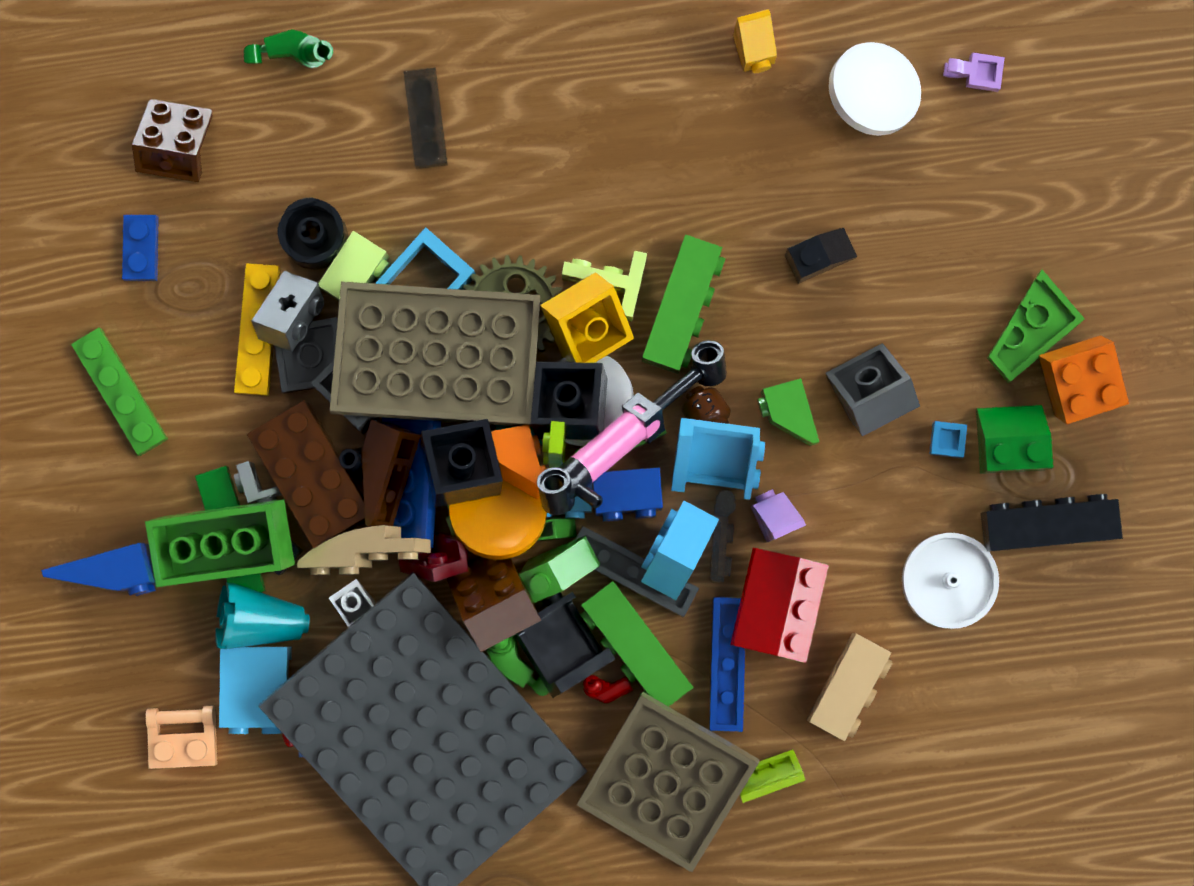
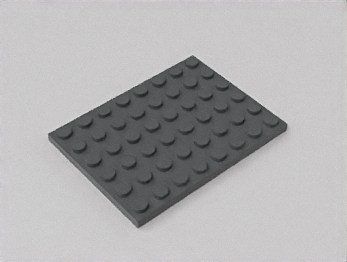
M414 572L408 575L259 704V708L419 886H457L587 773L586 768L488 656L483 651L480 652L474 640Z

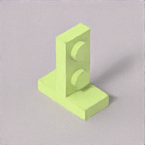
M634 251L629 276L623 275V270L616 267L604 266V270L592 268V263L588 261L572 259V263L564 261L562 279L578 283L596 272L612 284L616 292L625 293L622 308L627 320L632 321L647 253Z

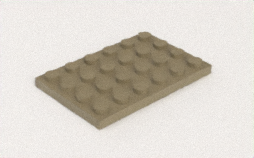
M341 281L330 413L459 423L488 419L489 425H529V427H532L530 423L536 369L540 295Z

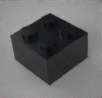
M536 362L530 424L538 439H543L544 432L550 433L551 421L565 422V439L592 440L604 430L608 378L603 363Z
M488 419L421 431V450L435 508L501 495L503 479Z

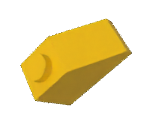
M769 9L738 17L733 37L743 72L752 70L753 73H761L769 70L771 64H775L777 57Z

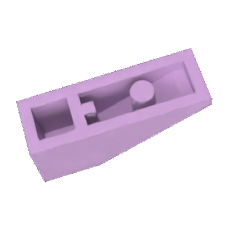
M772 489L755 497L757 504L752 505L751 509L766 542L806 526L804 519L784 492L775 495Z

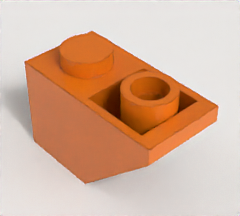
M529 425L491 431L502 479L533 498L539 499L537 478L541 472L546 470V466L539 465L537 455H541L538 436H532Z

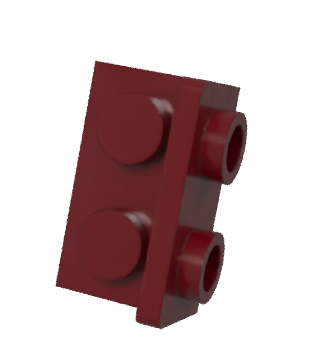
M434 531V545L431 548V553H418V560H399L400 572L409 575L414 572L419 578L433 582L468 571V550L457 537Z

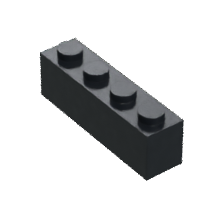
M1107 494L1088 495V502L1075 503V497L1056 498L1055 505L1042 506V500L1022 502V508L1010 509L1009 503L989 505L990 511L980 513L984 546L987 552L1123 539L1119 500H1108Z

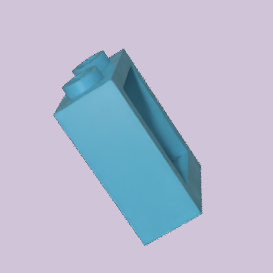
M425 227L375 284L390 285L423 247L429 250L458 276L447 289L464 290V285H469L472 281V274L476 273L474 269Z

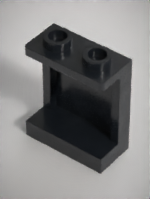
M559 592L544 601L546 608L538 612L541 621L514 635L552 698L565 692L615 660L609 648L604 651L601 649L572 602L576 598L573 592L566 596Z

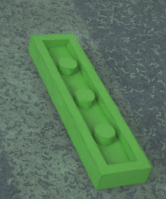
M99 327L72 343L73 349L137 455L142 456L168 440V437L104 331Z

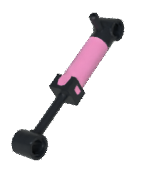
M711 340L696 344L691 352L693 363L691 371L652 402L640 393H637L622 405L623 414L561 466L548 468L541 472L537 478V486L543 509L551 515L565 514L574 506L576 496L593 508H598L602 504L603 498L588 486L641 441L644 440L650 444L665 431L662 411L696 382L703 386L711 387L725 380L727 370L723 346Z

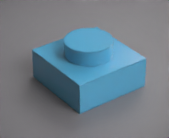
M934 421L932 424L929 454L964 458L967 425Z

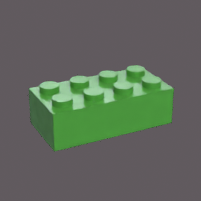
M284 499L163 516L145 521L156 587L281 571L295 565Z

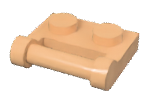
M214 705L203 706V709L159 711L158 708H148L146 710L149 769L217 765L216 711ZM203 723L204 732L160 734V725Z

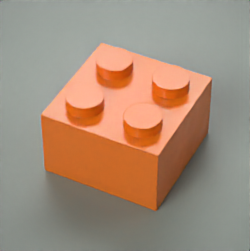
M1099 335L1039 355L1054 416L1065 424L1129 404L1113 341Z

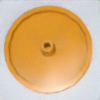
M504 480L501 495L449 505L450 522L455 536L460 539L465 548L470 552L493 560L513 558L530 549L541 536L547 517V512L543 509L540 498L535 499Z

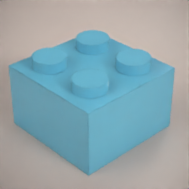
M683 501L678 512L671 509L641 568L647 570L641 582L677 600L693 573L719 519L686 501Z

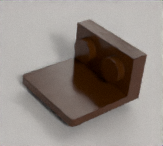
M153 99L149 100L132 143L135 172L199 182L202 175L200 150L213 116L212 110Z

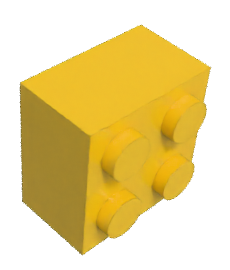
M596 272L540 305L559 351L568 362L595 363L634 339L614 286Z

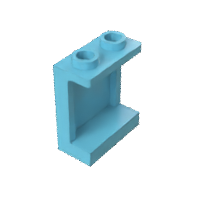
M681 418L671 491L685 492L686 482L742 489L744 490V499L750 500L752 488H759L761 469H756L757 461H763L765 453V442L760 441V428Z
M247 646L220 649L219 728H228V734H248L249 728H262V734H282L259 708V704L288 680L289 660H292V647Z

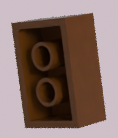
M479 556L467 563V572L446 578L463 622L480 652L541 621L527 588L511 558L493 560Z

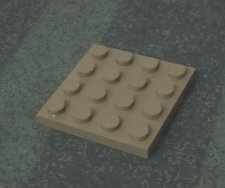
M642 692L578 800L577 806L688 871L693 872L759 764V759Z

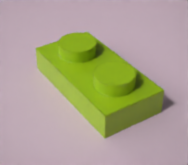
M551 421L550 433L544 432L543 464H548L549 468L559 467L564 463L566 447L565 422Z

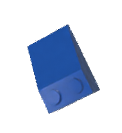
M145 543L132 544L41 570L43 577L115 591H128L129 596L135 594L140 596L156 591L149 544Z

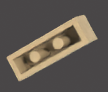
M852 633L806 721L843 741L846 740L847 736L853 737L861 724V720L857 717L863 706L869 708L875 698L877 691L873 687L879 677L884 679L892 665V661L889 660L892 652L857 633Z

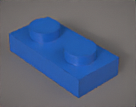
M123 215L122 279L124 281L158 280L159 217L157 215Z

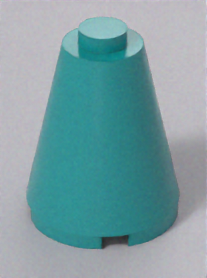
M226 582V586L223 585L216 615L219 618L220 628H215L217 648L232 649L300 640L303 633H308L310 616L305 614L304 607L235 583Z

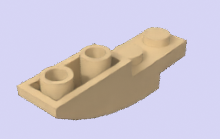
M382 525L360 528L337 535L313 548L297 561V568L310 569V575H330V569H339V574L355 575L359 574V568H372V560H388V554H398V560H418V553H431V540L401 538V527Z

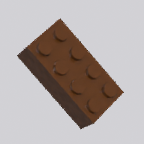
M306 401L298 403L247 434L313 548L337 535L349 532L365 522L364 496L348 470L341 466L339 462L340 455L310 404Z

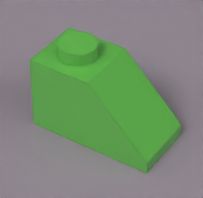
M801 378L768 387L761 391L762 398H758L757 402L762 418L768 417L771 425L809 446L820 442Z
M583 536L528 559L519 575L535 603L564 591L598 568L600 562L586 536Z

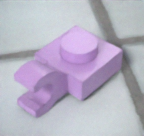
M972 53L969 61L949 58L948 63H945L943 76L949 78L965 77L967 78L966 87L998 92L1001 89L1005 57Z

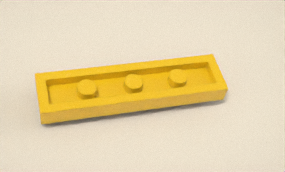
M246 263L234 393L269 396L273 345L258 339L251 320L280 278V267L276 265Z

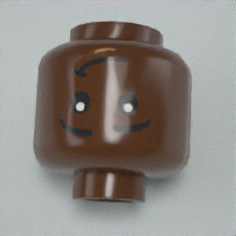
M698 386L687 393V400L682 408L685 418L729 424L728 418L730 417L731 409L716 388L708 387L704 389L702 386Z

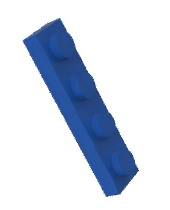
M713 597L710 731L743 732L745 648L730 645L741 598Z

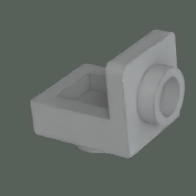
M247 461L236 465L238 473L234 474L235 483L239 493H245L248 503L277 500L276 497L282 495L278 487L262 491L254 463Z

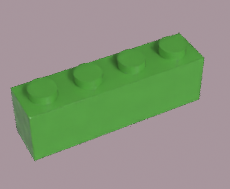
M685 234L641 362L679 374L681 367L688 368L692 352L688 345L691 336L698 338L704 319L698 316L702 305L707 307L710 305L715 288L709 287L712 276H720L726 259L720 256L723 247Z
M613 581L581 605L585 610L580 614L591 630L595 627L600 629L605 636L600 642L606 649L609 648L613 655L618 653L625 663L620 667L631 683L638 680L645 689L644 693L669 707L694 688Z

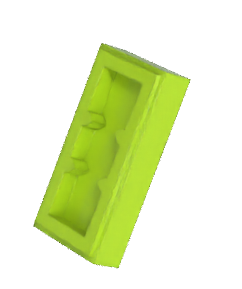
M792 749L759 761V764L740 793L743 803L806 781L794 750Z

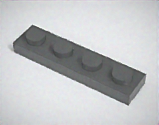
M582 526L576 539L586 536L600 562V566L595 569L596 571L682 617L686 615L699 590L698 587L687 582L677 600L668 597L641 582L647 571L641 568L645 560L644 558Z

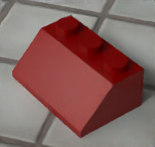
M753 548L730 645L806 663L829 565Z

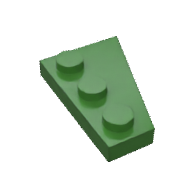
M1041 270L987 359L1009 383L1035 362L1039 355L1047 352L1085 318L1049 276Z

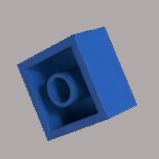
M660 468L604 472L593 482L594 491L603 498L602 504L595 508L596 516H602L603 522L623 520V514L635 513L636 519L655 518L656 511L663 509Z

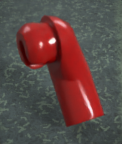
M590 675L583 681L585 694L604 704L610 703L633 691L626 676L611 684L598 678L596 675Z

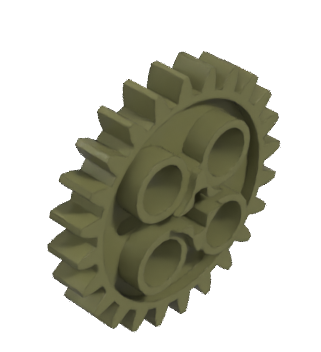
M505 255L504 264L502 265L495 258H492L493 268L489 270L485 265L481 264L480 268L483 275L480 277L472 274L471 279L475 283L474 286L464 285L463 287L464 290L512 293L508 290L507 284L511 279L519 278L526 286L522 292L517 294H528L534 290L537 292L536 295H540V305L562 292V287L552 288L556 281L555 275L548 278L544 277L547 270L546 266H543L538 271L535 270V259H532L527 266L523 265L522 255H519L516 264L511 263L509 255ZM545 315L539 319L537 349L542 353L545 351L542 343L544 340L550 343L555 341L550 333L551 330Z

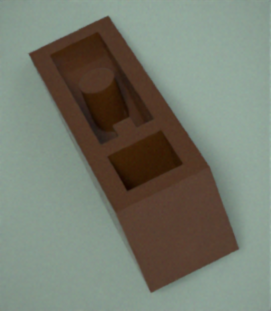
M371 420L362 448L365 524L369 527L393 526L421 435L396 424Z

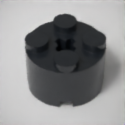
M303 198L290 204L284 211L277 228L278 239L283 250L295 263L308 269L329 267L348 239L346 224L338 211L327 202L316 198ZM312 228L318 231L317 238L314 240L308 237Z

